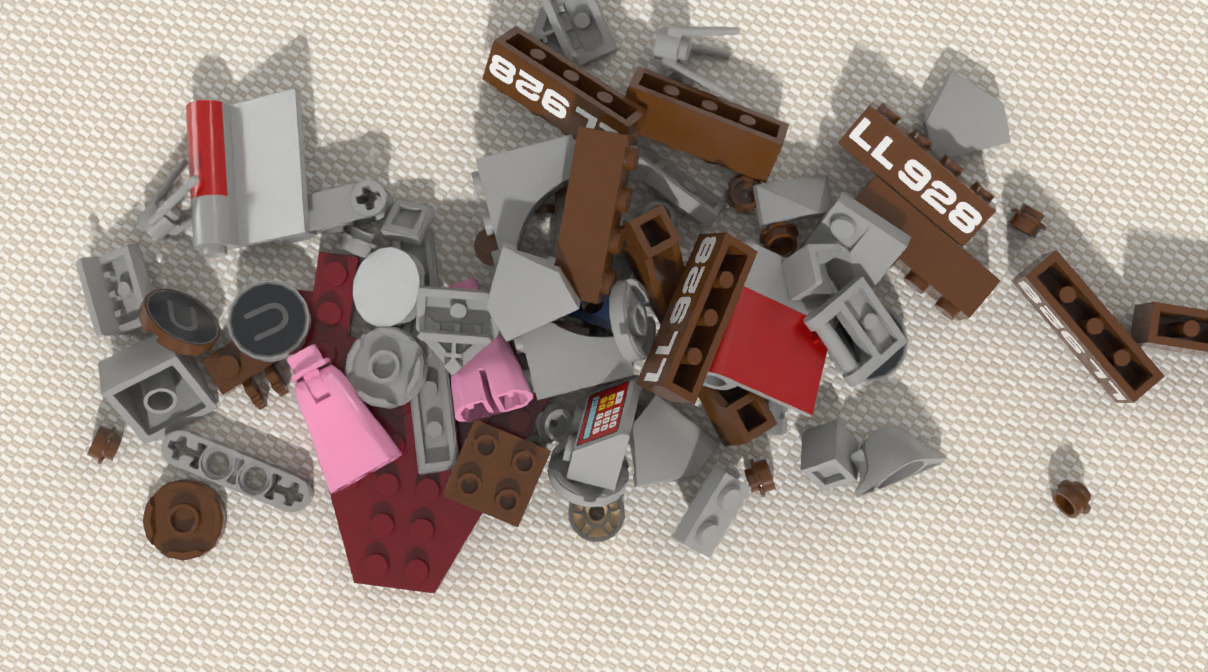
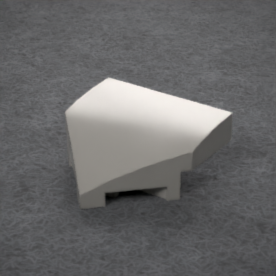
M541 0L542 7L532 33L529 32L531 36L582 67L619 51L598 0Z
M949 70L942 80L944 84L927 108L924 107L921 112L925 116L922 120L924 134L933 143L929 149L942 158L945 154L955 157L1010 143L1003 102L954 71Z
M504 242L486 308L506 342L579 309L581 301L561 268L554 266L555 257L549 256L544 259L516 250L517 246Z
M420 286L418 287L416 317V329L420 334L417 337L432 349L445 364L444 367L453 376L500 334L486 308L490 291Z
M655 395L633 423L628 445L631 447L635 472L633 474L634 487H645L649 484L668 482L684 483L687 479L694 478L720 443L660 396Z

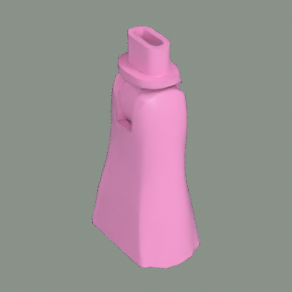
M475 278L448 286V288L480 290L478 280ZM501 333L453 376L451 375L454 414L459 422L472 423L474 420H482L528 405L533 399V394L509 341L506 342Z
M316 344L306 347L287 359L294 373L291 380L293 383H297L295 384L296 399L312 438L321 470L331 494L350 486L367 476V473L382 468L402 455L386 430L356 394L347 377L332 365L330 358L323 359Z

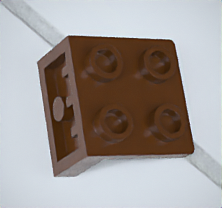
M474 420L445 485L443 496L519 527L551 451L546 446L537 442H529L480 420Z

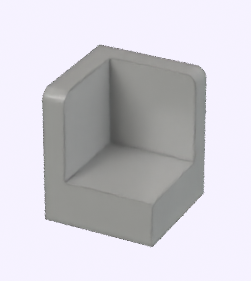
M807 244L781 262L790 301L824 300L832 294L825 263L842 253L840 244Z
M838 420L805 430L802 434L800 471L822 491L857 481L858 470L850 458L854 452L858 451L857 439Z

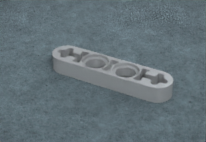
M186 429L172 431L166 435L162 442V455L171 465L280 510L291 513L305 509L313 500V486L305 477L197 432ZM187 438V447L201 451L203 450V444H205L207 448L201 454L200 459L192 454H184L179 458V450L174 447L175 441H183ZM218 451L225 453L230 461L229 469L223 475L214 473L209 465L211 456ZM199 459V466H196L195 463ZM253 467H260L267 474V483L260 490L252 489L246 480L248 471ZM277 474L282 476V479L277 484L289 488L293 487L296 483L299 484L298 492L304 495L303 499L296 500L290 504L288 502L289 495L279 490L274 491L273 497L269 496V493L276 485Z

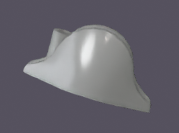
M895 426L878 428L866 439L860 449L850 456L860 473V481L855 490L856 498L942 464L947 457L942 452L923 445L912 434L902 428Z

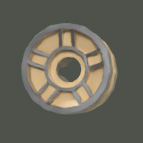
M621 496L617 501L602 506L605 511L604 517L595 520L590 518L589 509L591 507L570 503L568 515L573 531L581 538L591 542H603L614 537L621 529L625 519V507Z

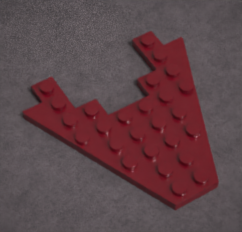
M319 252L313 291L296 289L308 304L312 319L306 341L299 351L316 344L323 359L330 358L332 365L346 376L347 355L354 342L358 339L350 336L355 308L353 280L361 264V258ZM554 323L567 331L579 335L588 336L590 332L588 327ZM514 339L510 340L509 343L522 370L529 369L526 354H518ZM532 393L533 399L528 405L480 421L527 440L535 426L538 413L545 410L552 397L537 400L536 393ZM410 401L405 405L391 409L374 407L364 402L373 416L389 434L402 455L382 468L367 473V476L335 493H330L353 581L357 584L435 594L483 513L443 496V490L452 470L428 474L418 473ZM456 420L460 453L472 423Z

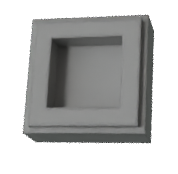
M395 198L381 228L383 237L421 246L435 216L434 208L430 205Z

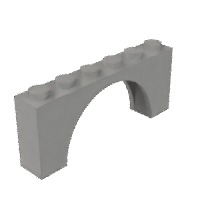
M572 134L475 159L478 171L471 172L477 196L485 195L488 210L481 212L487 236L495 234L498 250L491 251L495 269L497 268L504 242L517 246L516 250L520 251L526 227L537 209L553 194L568 186L575 149ZM550 322L514 338L517 353L526 354L529 369H525L523 372L531 392L536 393L537 400L634 375L631 362L622 356L614 337L579 335Z

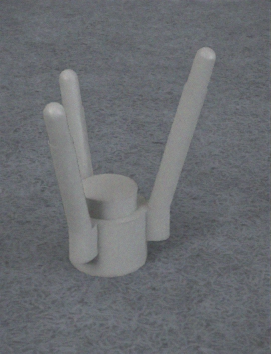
M670 24L669 28L661 27L655 41L654 59L662 60V69L674 71L728 100H734L735 94L679 64V62H687L691 52L726 59L732 58L733 54L731 51L692 43V38L686 36L738 35L740 29L738 27L724 26L683 27Z
M186 159L181 160L157 193L144 204L146 209L137 216L141 227L156 240H161L167 234L175 238L183 230L192 226V216L180 222L177 221L181 217V213L175 205L198 183L199 177L193 175L168 199L165 198L187 168L189 162Z

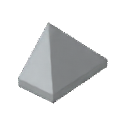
M827 175L753 186L760 226L782 221L789 222L823 217L832 206Z

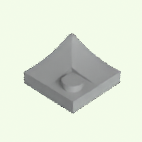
M842 192L804 240L800 249L807 244H840L842 253L825 263L828 276L841 289L855 277L863 276L873 290L891 265L907 248L911 236Z

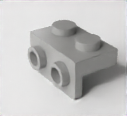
M139 244L125 245L99 257H83L76 260L75 264L95 335L98 338L120 336L142 329L143 327L138 317L139 306L145 296L152 291Z
M714 466L672 537L683 545L710 558L750 492L751 487Z

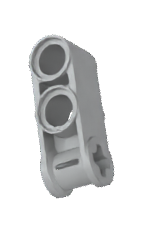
M363 180L343 186H332L316 190L307 194L310 233L280 239V241L284 244L295 243L314 238L317 235L342 232L351 229L352 226L380 221L387 217L393 204V197L385 187L373 180ZM372 192L380 197V199L374 201L375 208L373 209L364 204V202L370 200V193Z

